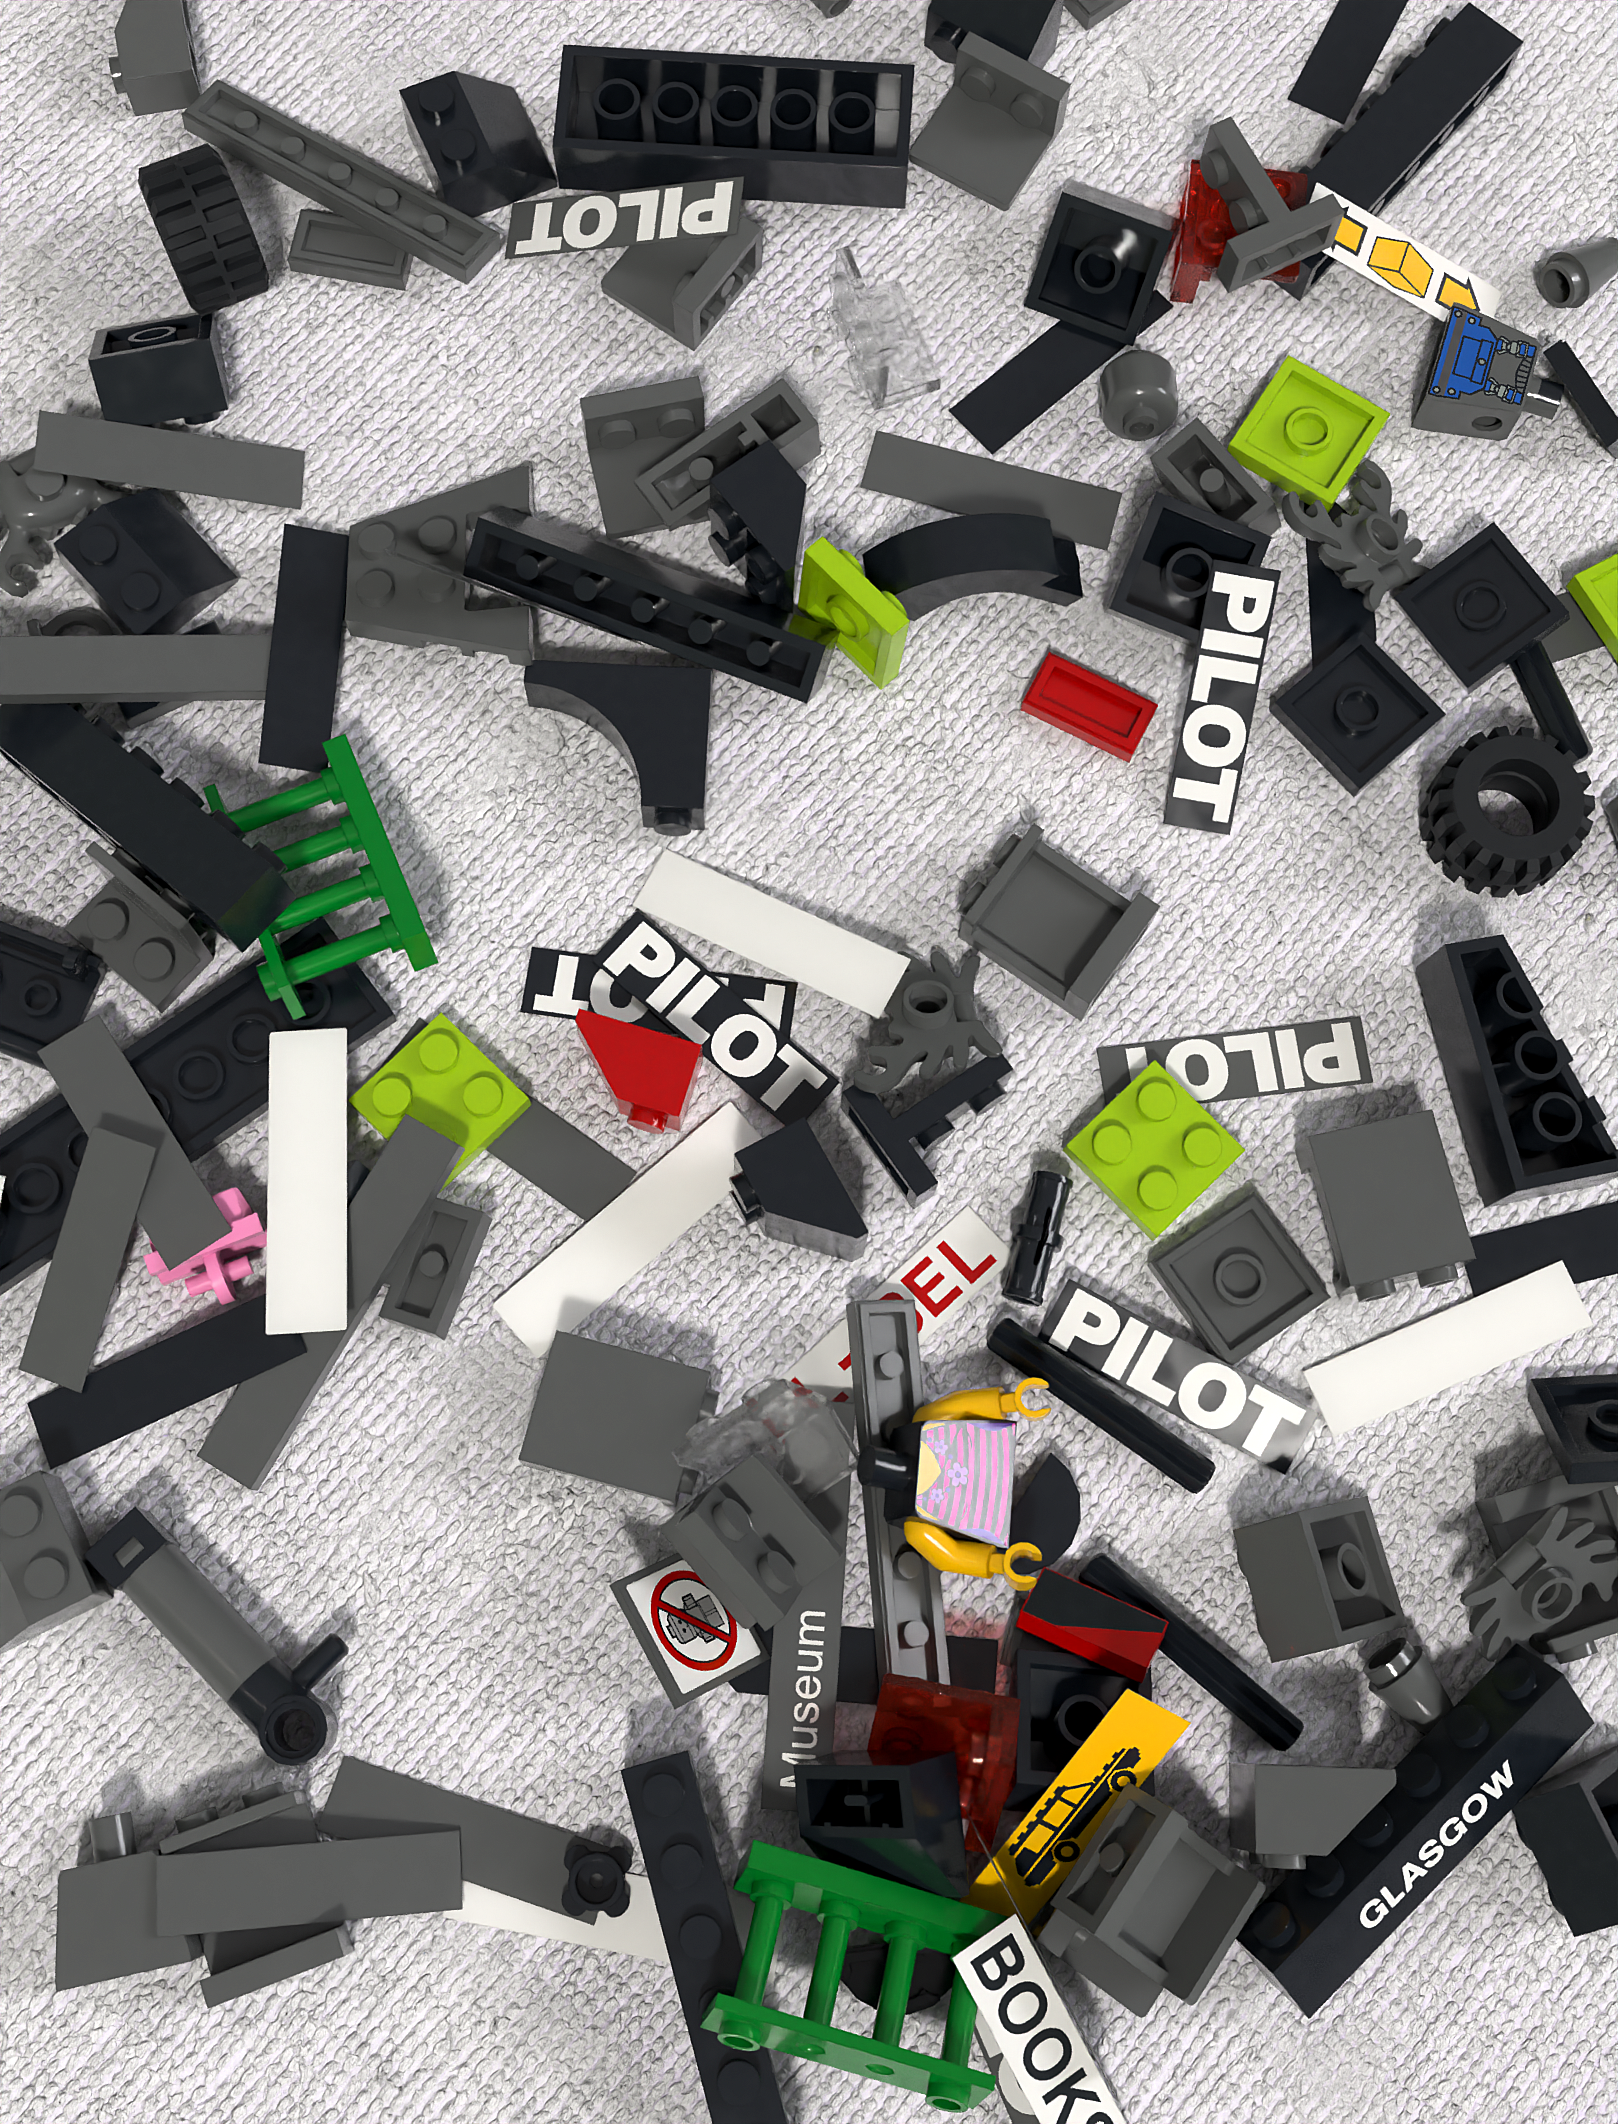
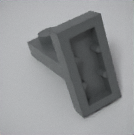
M1230 116L1210 125L1200 157L1201 173L1207 185L1211 189H1217L1228 206L1232 225L1239 234L1227 240L1217 271V276L1226 291L1230 293L1331 247L1345 213L1334 194H1329L1291 212L1232 117Z

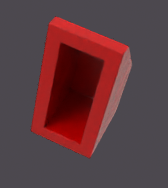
M579 1008L575 1018L579 1038L619 1113L628 1116L627 1123L637 1129L654 1134H663L665 1127L681 1132L703 1063L702 1045Z

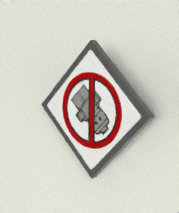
M679 1553L609 1585L674 1709L685 1705L770 1659L754 1626L748 1629L742 1628Z

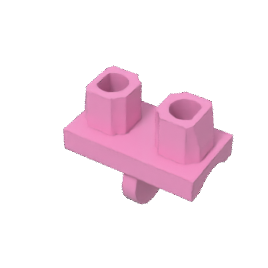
M231 1188L211 1196L231 1227L232 1232L170 1271L149 1238L152 1253L143 1256L149 1274L151 1276L157 1275L161 1284L165 1286L206 1270L185 1279L190 1296L194 1297L214 1289L222 1305L236 1301L233 1281L254 1274V1270L248 1256L226 1264L225 1262L267 1246V1223L258 1213L254 1212L246 1197L238 1188Z

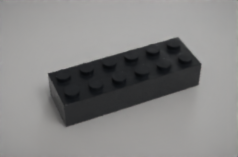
M563 45L552 144L559 189L613 192L744 176L742 200L905 209L915 65Z

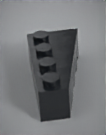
M1504 935L1445 944L1416 967V972L1484 1208L1599 1186L1618 1177V1150L1602 1124V1121L1607 1119L1595 1096L1593 1095L1589 1098L1586 1096L1569 1065L1570 1062L1574 1061L1562 1038L1556 1040L1541 1016L1540 1011L1544 1006Z

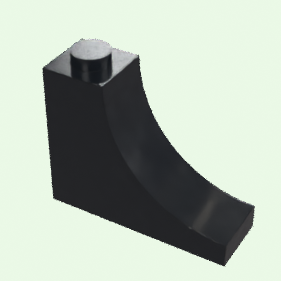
M533 660V665L525 666L524 686L529 707L545 708L577 718L601 733L623 756L633 773L640 792L643 827L654 828L655 832L666 836H685L690 834L691 830H705L713 694L712 669Z

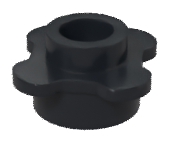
M581 1844L570 1848L564 1857V1865L569 1870L568 1889L563 1893L561 1899L565 1911L572 1916H580L586 1910L593 1912L604 1911L612 1918L624 1914L630 1904V1898L624 1891L625 1873L632 1865V1858L629 1852L621 1846H614L608 1852L590 1851L585 1845ZM594 1874H600L603 1877V1885L599 1888L593 1887L590 1883V1878Z

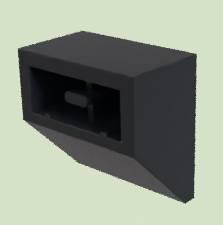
M767 440L709 480L710 507H708L707 512L711 522V535L708 536V541L717 558L725 566L730 567L734 564L746 579L744 582L745 588L751 598L793 613L804 544L807 484L774 444Z
M840 1750L793 1765L800 1837L818 1859L942 1897L962 1898L970 1895L955 1751Z

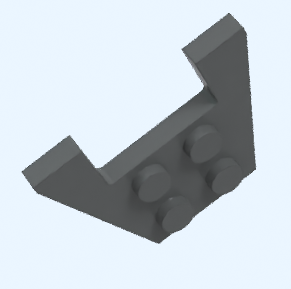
M520 466L350 525L345 622L350 635L423 649L427 642L460 647L463 656L475 657V652H488L508 656L510 664L520 666L533 665V619L529 606L469 611V583L390 556L383 549L385 548L463 576L471 546V531L475 529L479 516L504 506L533 517V478L530 467Z

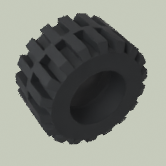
M206 143L139 168L138 184L178 281L192 309L200 316H204L268 291L269 274L235 186L218 152Z
M1507 726L1494 727L1487 737L1482 732H1479L1470 737L1463 747L1459 745L1431 782L1426 791L1428 795L1421 804L1420 816L1427 818L1420 828L1423 841L1434 842V846L1430 849L1428 855L1434 864L1443 860L1449 868L1444 875L1453 883L1460 876L1469 881L1466 890L1478 895L1485 887H1490L1492 897L1505 898L1513 889L1520 896L1530 893L1538 884L1543 886L1552 879L1583 845L1582 841L1590 833L1594 822L1587 817L1595 810V796L1584 794V791L1591 784V780L1587 771L1577 773L1573 766L1579 760L1571 750H1568L1564 755L1554 748L1559 740L1548 734L1540 741L1533 738L1534 729L1520 727L1514 735H1510ZM1497 790L1508 793L1518 799L1531 816L1533 834L1518 836L1508 834L1496 828L1483 814L1479 804L1478 792Z

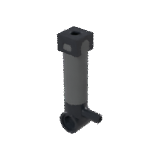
M136 1506L84 1554V1557L115 1590L123 1591L252 1731L260 1740V1745L268 1757L279 1764L297 1766L315 1763L328 1755L336 1742L338 1734L337 1717L330 1705L316 1697L311 1689L349 1652V1647L337 1634L330 1633L291 1670L179 1549L181 1544L150 1511ZM297 1710H303L308 1713L314 1721L315 1727L313 1739L302 1750H295L289 1746L283 1734L285 1721L289 1715Z

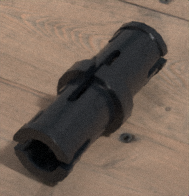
M1038 1170L1033 1172V1182L1022 1224H1015L1011 1239L1016 1242L1005 1288L1002 1289L1001 1296L1008 1300L1035 1307L1042 1306V1296L1053 1254L1059 1253L1062 1249L1064 1237L1059 1234L1069 1192L1074 1183L1063 1175Z

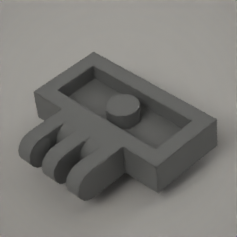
M436 1197L383 1284L389 1290L378 1316L387 1322L445 1341L493 1219L482 1211Z

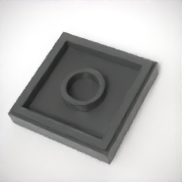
M1255 1192L1148 1264V1268L1207 1351L1231 1366L1331 1298Z

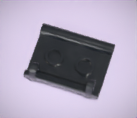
M0 920V1053L48 1071L37 1051L83 1024L106 975V966L103 960L93 956L89 950L72 945L69 947Z

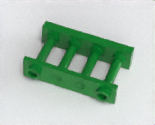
M346 734L322 742L331 765L320 770L322 777L231 812L228 811L215 783L203 788L211 809L208 815L210 816L216 809H219L233 820L244 833L332 800L334 806L346 802L350 814L339 818L341 825L273 851L288 868L283 874L350 848L353 854L365 850L369 859V864L359 867L360 874L295 899L258 937L267 962L256 965L263 987L271 1002L280 998L283 999L293 1020L306 1015L295 985L389 948H391L393 954L405 949L414 972L439 963ZM368 898H371L372 903L385 899L390 913L379 917V925L285 961L276 934Z
M753 1840L739 1861L733 1885L734 1890L750 1894L751 1901L755 1903L735 1995L731 1997L717 1993L703 2013L700 2028L718 2033L717 2039L731 2048L756 2051L760 2049V2046L924 2094L926 2095L925 2102L928 2105L942 2111L962 2113L966 2112L968 2108L974 2109L994 2091L996 2076L968 2068L978 2006L957 1967L954 1974L940 2059L899 2047L917 1951L926 1947L951 1955L950 1959L954 1963L952 1958L1009 1917ZM791 1907L817 1914V1920L822 1923L803 2018L762 2006L782 1912ZM858 1927L883 1934L884 1940L889 1944L871 2038L831 2027L849 1933Z

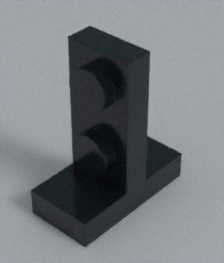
M1003 1054L998 1058L987 1056L895 1119L891 1117L876 1094L864 1092L855 1085L842 1092L840 1108L912 1209H915L934 1196L939 1182L914 1148L918 1145L924 1151L934 1148L956 1130L952 1122L972 1109L976 1116H980L996 1106L1008 1094L1003 1087L1008 1084L1014 1069Z

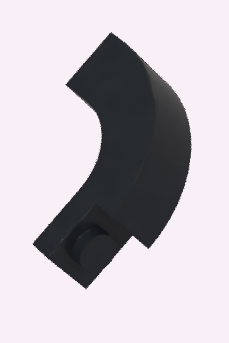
M989 513L943 519L901 532L862 554L865 577L880 592L887 591L893 594L903 605L907 618L911 621H916L953 600L983 593H1016L1065 607L1083 598L1079 572L1080 563L1075 542L1052 536L1050 519L1038 516Z

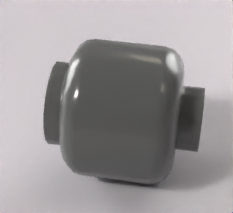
M1138 349L1123 353L1105 367L1100 376L1101 411L1103 423L1111 433L1122 439L1146 441L1161 435L1173 425L1178 416V393L1176 373L1168 360L1156 353Z

